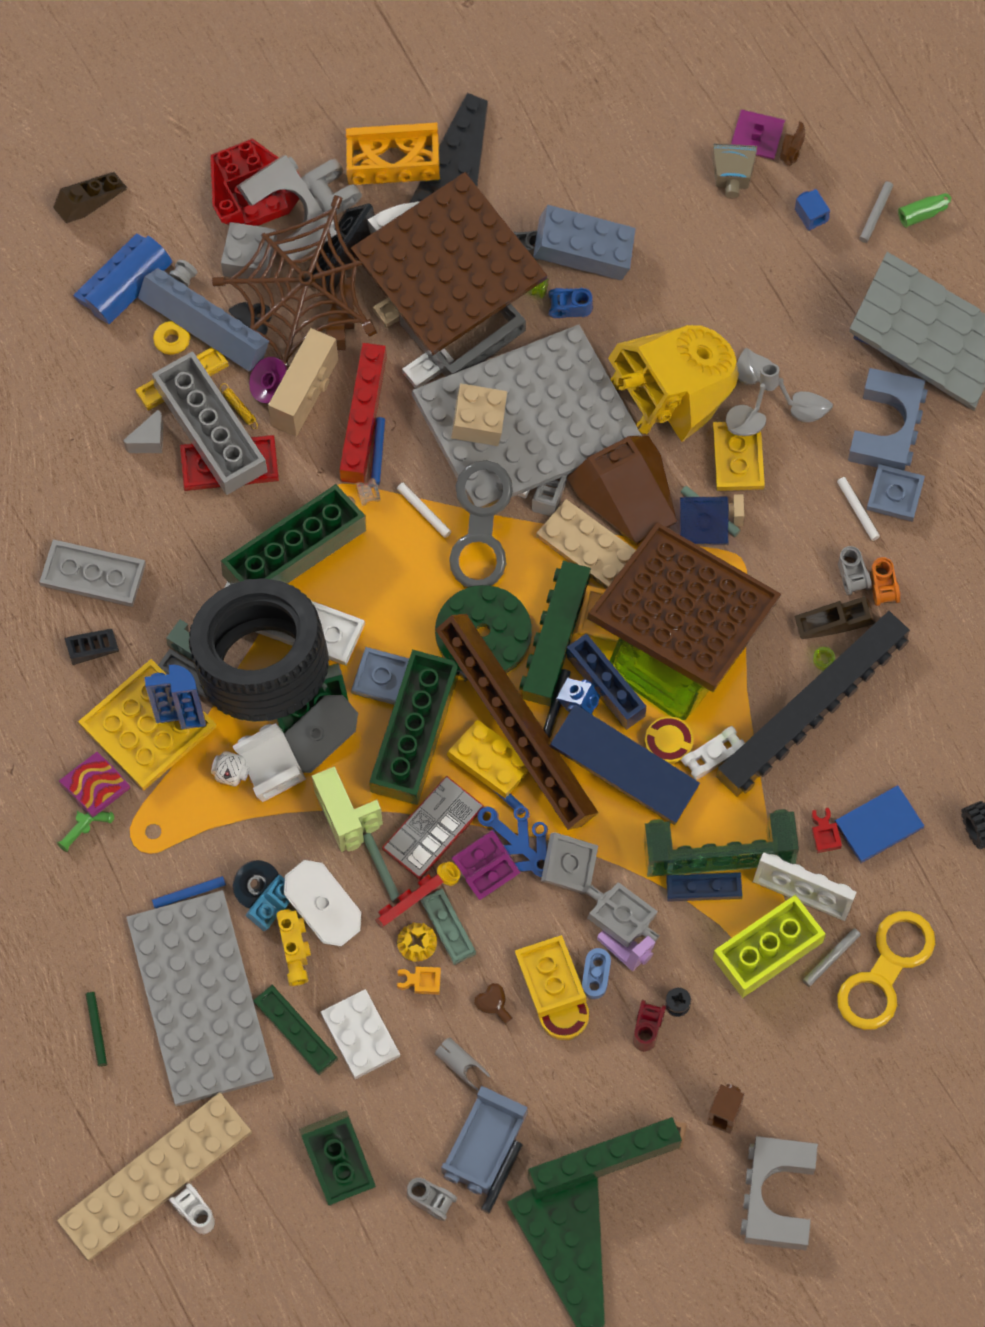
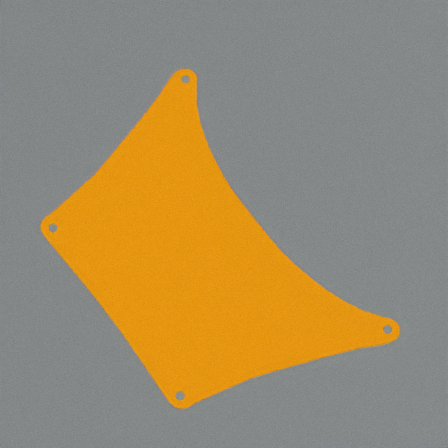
M342 483L338 485L347 496L355 500V505L366 516V531L288 584L301 590L313 602L365 620V626L347 665L338 663L343 675L349 703L358 712L356 732L314 771L303 773L306 780L262 802L253 790L254 785L249 774L245 781L241 780L234 787L217 782L214 774H211V769L216 755L220 756L224 751L238 754L233 746L238 743L239 739L258 733L260 728L265 725H273L275 723L278 725L277 719L256 722L240 720L224 714V712L218 710L213 705L208 716L216 723L217 727L172 766L166 776L143 802L133 818L130 826V838L133 845L140 852L148 854L159 853L208 829L250 818L284 813L323 811L314 792L312 775L334 766L354 809L377 800L381 807V812L412 815L438 784L448 776L483 804L484 807L495 809L499 814V820L512 832L518 834V821L514 817V810L490 787L447 757L449 749L476 720H479L508 741L469 680L465 682L460 674L458 676L418 805L370 792L369 781L394 705L351 693L365 647L405 658H410L412 649L442 657L436 643L435 624L439 611L445 602L457 592L468 588L455 579L450 570L449 557L455 543L461 537L468 534L470 513L461 507L420 499L451 530V534L444 538L402 494L357 484ZM494 515L492 536L501 543L506 553L507 564L502 577L492 586L504 589L516 596L525 606L532 626L531 644L527 654L514 669L506 673L522 696V690H519L522 676H527L529 668H526L529 654L534 655L536 649L533 646L536 632L541 633L543 625H540V619L543 610L547 611L549 604L546 603L549 590H554L556 582H553L556 568L561 569L563 561H569L536 537V533L544 525L543 523ZM616 535L635 550L642 543L634 544L626 536ZM472 542L465 546L460 553L459 566L462 572L471 579H485L496 568V554L493 548L486 543ZM700 546L747 574L744 561L736 553ZM590 578L588 586L606 590L605 587ZM581 610L578 616V620L574 629L570 645L583 636V634L576 633L581 615ZM487 626L477 629L482 637L490 633ZM259 634L238 666V669L258 670L269 667L283 659L293 646ZM589 636L646 705V716L627 730L601 699H599V703L594 708L592 715L639 745L646 748L644 742L646 730L652 722L667 716L680 718L688 724L694 738L691 752L720 735L730 726L735 728L737 731L736 735L740 740L743 739L745 743L754 735L747 693L746 647L715 691L711 692L626 641L623 644ZM566 655L562 669L571 671L570 679L582 681L584 678L567 659ZM328 661L329 665L337 664L335 661ZM524 700L541 727L544 728L550 706ZM562 704L550 738L551 742L569 715V712L565 710ZM729 741L723 743L726 749L732 747ZM560 754L599 812L585 825L567 830L530 772L511 792L530 812L528 818L530 837L537 838L532 832V827L536 822H543L548 827L546 840L549 841L550 833L556 832L598 845L596 857L647 878L667 889L666 875L741 873L742 899L687 901L719 924L731 938L785 902L784 895L753 882L763 852L774 854L761 776L754 781L755 785L749 792H742L737 797L716 777L717 769L720 767L718 766L697 780L700 784L675 825ZM701 758L697 760L700 766L705 764ZM682 761L672 764L693 778L691 769L688 766L685 767ZM526 811L522 815L518 814V817H525ZM490 812L484 814L483 818L485 821L491 819ZM478 816L470 824L474 826L494 829L493 827L483 826L479 822ZM150 824H156L161 828V835L156 839H150L145 834V830ZM539 825L536 828L537 834L544 832L543 825Z

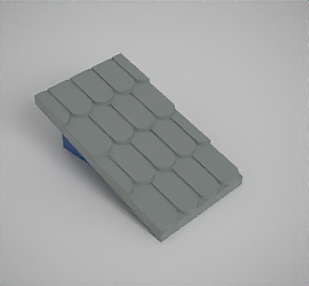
M886 252L849 332L854 335V339L871 345L975 411L985 389V314L980 311L981 309L946 290L943 285L918 272V269Z

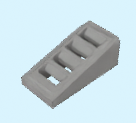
M568 475L558 478L561 479L560 481L553 480L537 487L532 500L533 512L547 516L553 515L558 508Z

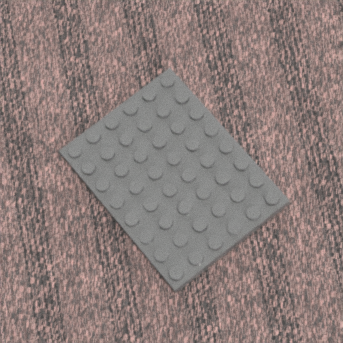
M579 324L412 390L411 394L456 478L458 479V475L466 466L475 461L488 460L498 463L507 471L512 480L513 493L511 497L573 473L589 456L628 436H642ZM460 383L507 391L503 428L498 446L451 439ZM479 470L468 478L465 485L466 496L473 505L487 508L500 500L503 493V483L494 472Z

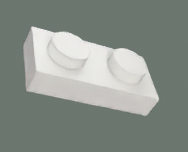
M445 349L439 351L450 365L454 362V359ZM426 353L402 369V373L415 388L423 386L442 373L440 368L432 362Z

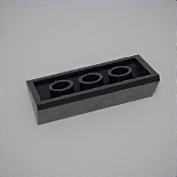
M370 203L347 209L338 222L342 239L354 258L356 257L351 252V247L371 235L368 219L375 216V213ZM337 234L331 237L334 249L345 265L352 263L345 253ZM328 240L325 241L322 248L327 258L335 268L340 267L341 265L333 256L328 245ZM320 252L317 260L323 272L330 270L331 268ZM316 267L314 268L312 275L319 273ZM341 272L335 273L334 290L340 282ZM331 275L325 276L327 291L331 294ZM306 277L304 282H308L310 277ZM322 278L316 279V283L323 288Z

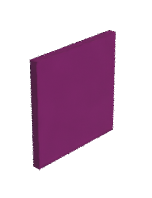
M741 109L731 144L757 146L756 156L774 160L785 120Z

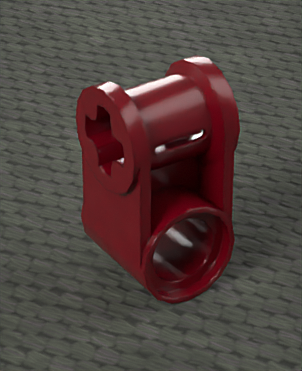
M641 1000L633 1037L634 1046L638 1050L646 1052L654 1048L664 1019L665 1005L659 1007L646 1003V1000ZM647 1033L651 1036V1039L643 1041L639 1038V1035Z

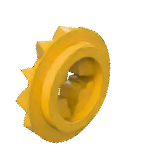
M413 922L408 926H404L398 934V950L404 958L410 961H424L435 952L437 937L433 929L425 923ZM411 934L416 938L423 937L421 940L423 948L417 944L411 946L413 943Z

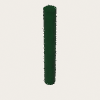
M88 992L85 995L98 1067L108 1065L96 994L95 992Z

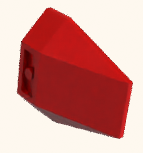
M254 139L244 141L211 155L212 205L221 223L230 225L231 222L260 226L290 214L300 199L289 190L279 189L253 206H249L237 186L279 158Z

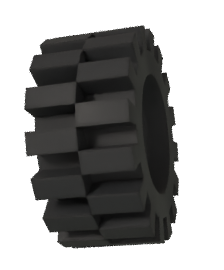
M979 801L962 808L961 816L964 819L962 821L966 826V832L969 833L970 840L972 839L976 848L983 849L985 848V802Z

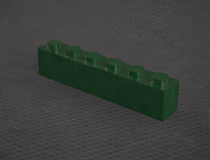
M563 561L561 569L556 568L553 582H556L554 590H549L546 601L549 607L547 611L543 610L540 619V625H543L541 633L536 632L533 646L536 649L534 655L529 654L526 668H529L527 676H522L519 686L524 700L546 706L551 705L567 655V647L570 645L586 588L591 578V568Z
M673 1117L529 1168L527 1178L535 1199L538 1200L679 1149L682 1139Z

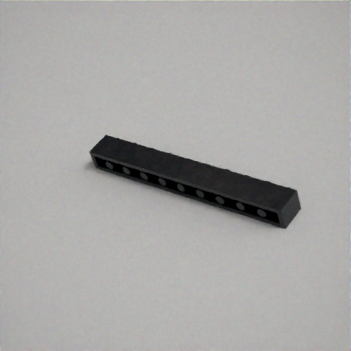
M888 611L717 769L716 777L737 797L742 792H749L755 785L754 781L759 776H766L773 768L771 765L777 759L782 761L789 754L791 746L794 744L799 745L806 738V733L811 728L816 729L824 721L823 717L828 712L832 714L840 707V701L845 696L849 698L857 691L859 683L862 681L867 682L875 674L874 670L879 665L884 666L892 658L891 654L896 649L900 651L907 645L910 629Z

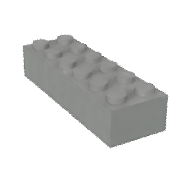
M193 351L152 374L155 388L226 495L267 473L265 458Z

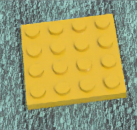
M152 659L78 721L87 734L143 791L217 727L216 723L204 711L206 726L181 729L179 721L156 723L145 687V677H150L154 673H166Z

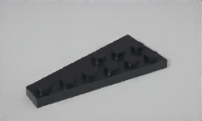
M470 93L466 94L439 145L440 179L420 181L409 203L421 202L464 172L467 173L478 187L488 109L487 100Z

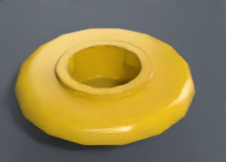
M173 321L164 322L154 332V345L164 354H178L189 345L190 333ZM169 335L178 336V340L173 343L165 341Z

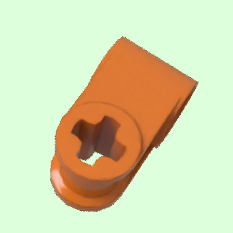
M886 557L877 558L870 571L875 606L893 601L900 603V589L892 561ZM883 568L887 571V574L881 575L876 569Z

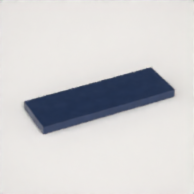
M576 704L549 745L552 749L673 825L680 818L700 784L697 780Z

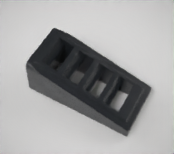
M113 629L64 638L72 665L119 652ZM108 637L110 647H105L103 638ZM95 640H98V641H99V645H100V648H99V649H96V648H95V645H94V642H93V641H95ZM89 643L91 650L86 651L84 644ZM75 646H80L81 652L76 653Z

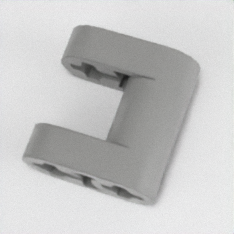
M336 159L322 164L308 172L304 177L311 186L309 191L312 196H317L324 206L322 209L323 213L332 209L330 205L334 195L343 198L340 208L336 210L338 215L355 205L361 199L362 194L354 184L336 193H333L327 184L339 178L343 173V168Z

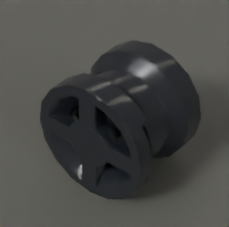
M678 987L670 990L666 996L665 1003L667 1012L673 1017H682L688 1013L691 1004V997L688 991Z

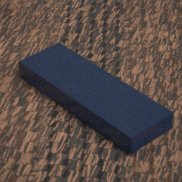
M741 873L666 875L667 902L742 899Z

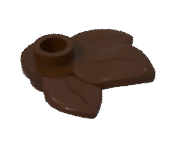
M800 121L793 136L790 134L784 135L780 160L787 166L792 165L798 160L799 150L805 140V126Z

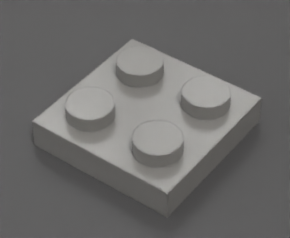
M556 832L550 833L541 881L586 894L591 886L598 845Z

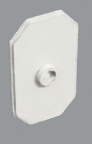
M303 860L285 875L284 895L322 943L342 946L361 930V911L323 863Z

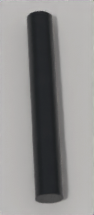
M567 669L561 670L543 728L549 739L551 738L561 706L557 697L571 674V671Z
M513 1141L481 1207L482 1211L490 1214L523 1146L522 1143Z

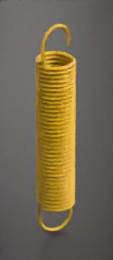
M225 384L228 388L223 392L221 391V393H223L222 395L248 425L256 422L255 416L238 396L229 389V386Z

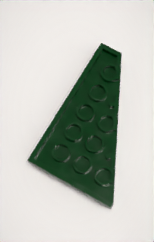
M598 1178L538 1200L535 1199L533 1191L530 1189L508 1201L507 1205L574 1326L605 1327Z

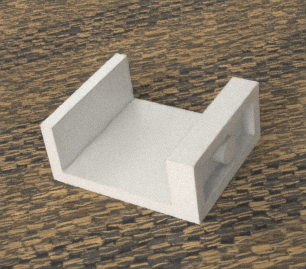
M276 723L263 726L258 733L252 736L242 737L233 746L234 750L245 758V766L249 767L248 774L254 785L253 790L262 802L306 780L282 729Z

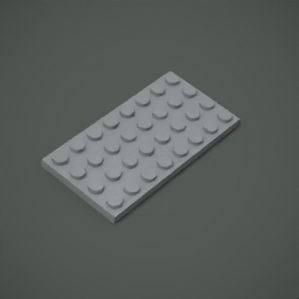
M223 890L127 916L175 1106L216 1096L218 1093L223 1094L273 1080L271 1065Z

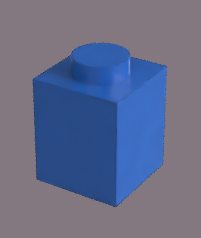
M817 189L811 192H803L796 198L795 211L808 231L829 221L830 209Z

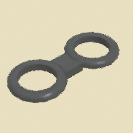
M482 460L475 461L466 466L458 475L455 486L456 497L461 507L470 513L468 534L461 537L452 547L449 562L450 570L455 579L465 587L494 585L504 574L507 564L506 553L501 543L492 536L494 515L502 512L510 502L513 493L512 480L507 471L498 463ZM479 470L494 472L503 483L502 496L491 507H477L466 496V482L473 473ZM472 542L486 543L493 548L496 554V568L485 579H471L462 572L459 566L461 551Z

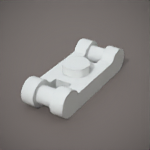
M733 726L728 727L720 735L695 751L686 754L681 759L685 767L688 766L691 769V775L695 780L702 778L722 765L745 744L743 739L740 740L736 735L737 731ZM729 741L732 747L726 749L723 743ZM701 758L705 764L700 766L697 760Z

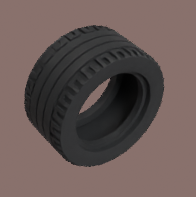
M265 578L244 580L216 592L196 613L190 627L191 630L189 631V649L204 694L212 705L216 706L224 714L240 720L253 722L282 718L305 706L313 699L325 682V676L329 668V653L321 621L310 598H307V595L298 588H295V586ZM274 630L286 633L295 639L293 647L283 659L263 669L242 670L224 662L225 655L231 646L240 638L253 632Z

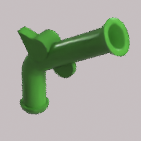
M77 810V824L62 841L57 842V845L65 852H68L70 845L81 833H88L90 831L89 824L92 821L108 822L110 824L114 821V814L112 812H100L92 818L88 813L84 815Z

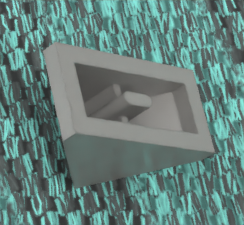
M159 410L123 440L125 450L128 453H162L163 419Z

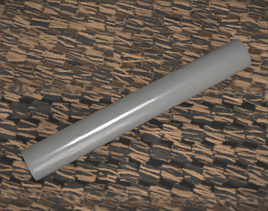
M886 181L862 231L859 239L864 243L868 242L894 186L891 182Z
M853 928L803 979V982L810 987L860 937V932Z

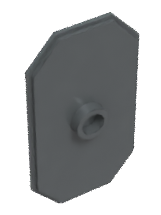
M325 695L284 733L303 773L314 771L356 732L358 712L343 695Z

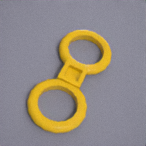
M898 911L888 915L879 924L876 932V946L881 956L872 970L852 975L841 985L837 995L838 1008L843 1018L852 1026L862 1030H875L886 1025L894 1017L897 1008V994L892 985L903 968H914L924 964L932 955L935 947V933L930 923L921 915L911 911ZM899 922L915 924L921 929L925 937V946L918 955L913 957L898 956L889 949L886 943L887 931ZM861 983H872L882 989L887 998L885 1011L874 1019H864L854 1014L848 1005V994L854 986Z

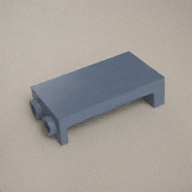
M481 1086L477 1094V1100L446 1162L441 1167L444 1178L454 1184L461 1182L468 1185L467 1189L475 1194L481 1195V1193L488 1195L528 1114V1107Z

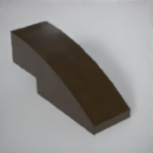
M866 596L845 603L838 601L794 616L801 639L834 635L875 624L871 605Z

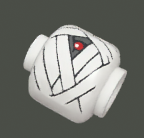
M224 751L220 756L216 755L211 774H214L217 782L235 787L241 780H246L249 767L245 766L246 760L243 756Z

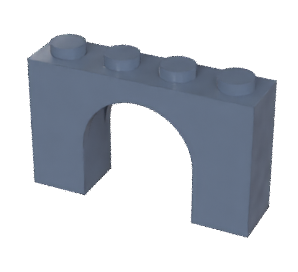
M873 368L869 369L863 399L888 404L896 408L903 417L904 426L897 433L889 436H879L855 430L848 461L876 468L880 464L904 470L905 465H911L913 452H910L909 448L910 444L915 445L918 431H914L915 423L920 424L923 410H919L920 403L925 404L928 390L923 389L925 380Z

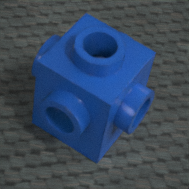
M567 678L557 699L569 713L576 704L592 714L601 696L594 688L595 685L590 681L584 679L578 681Z

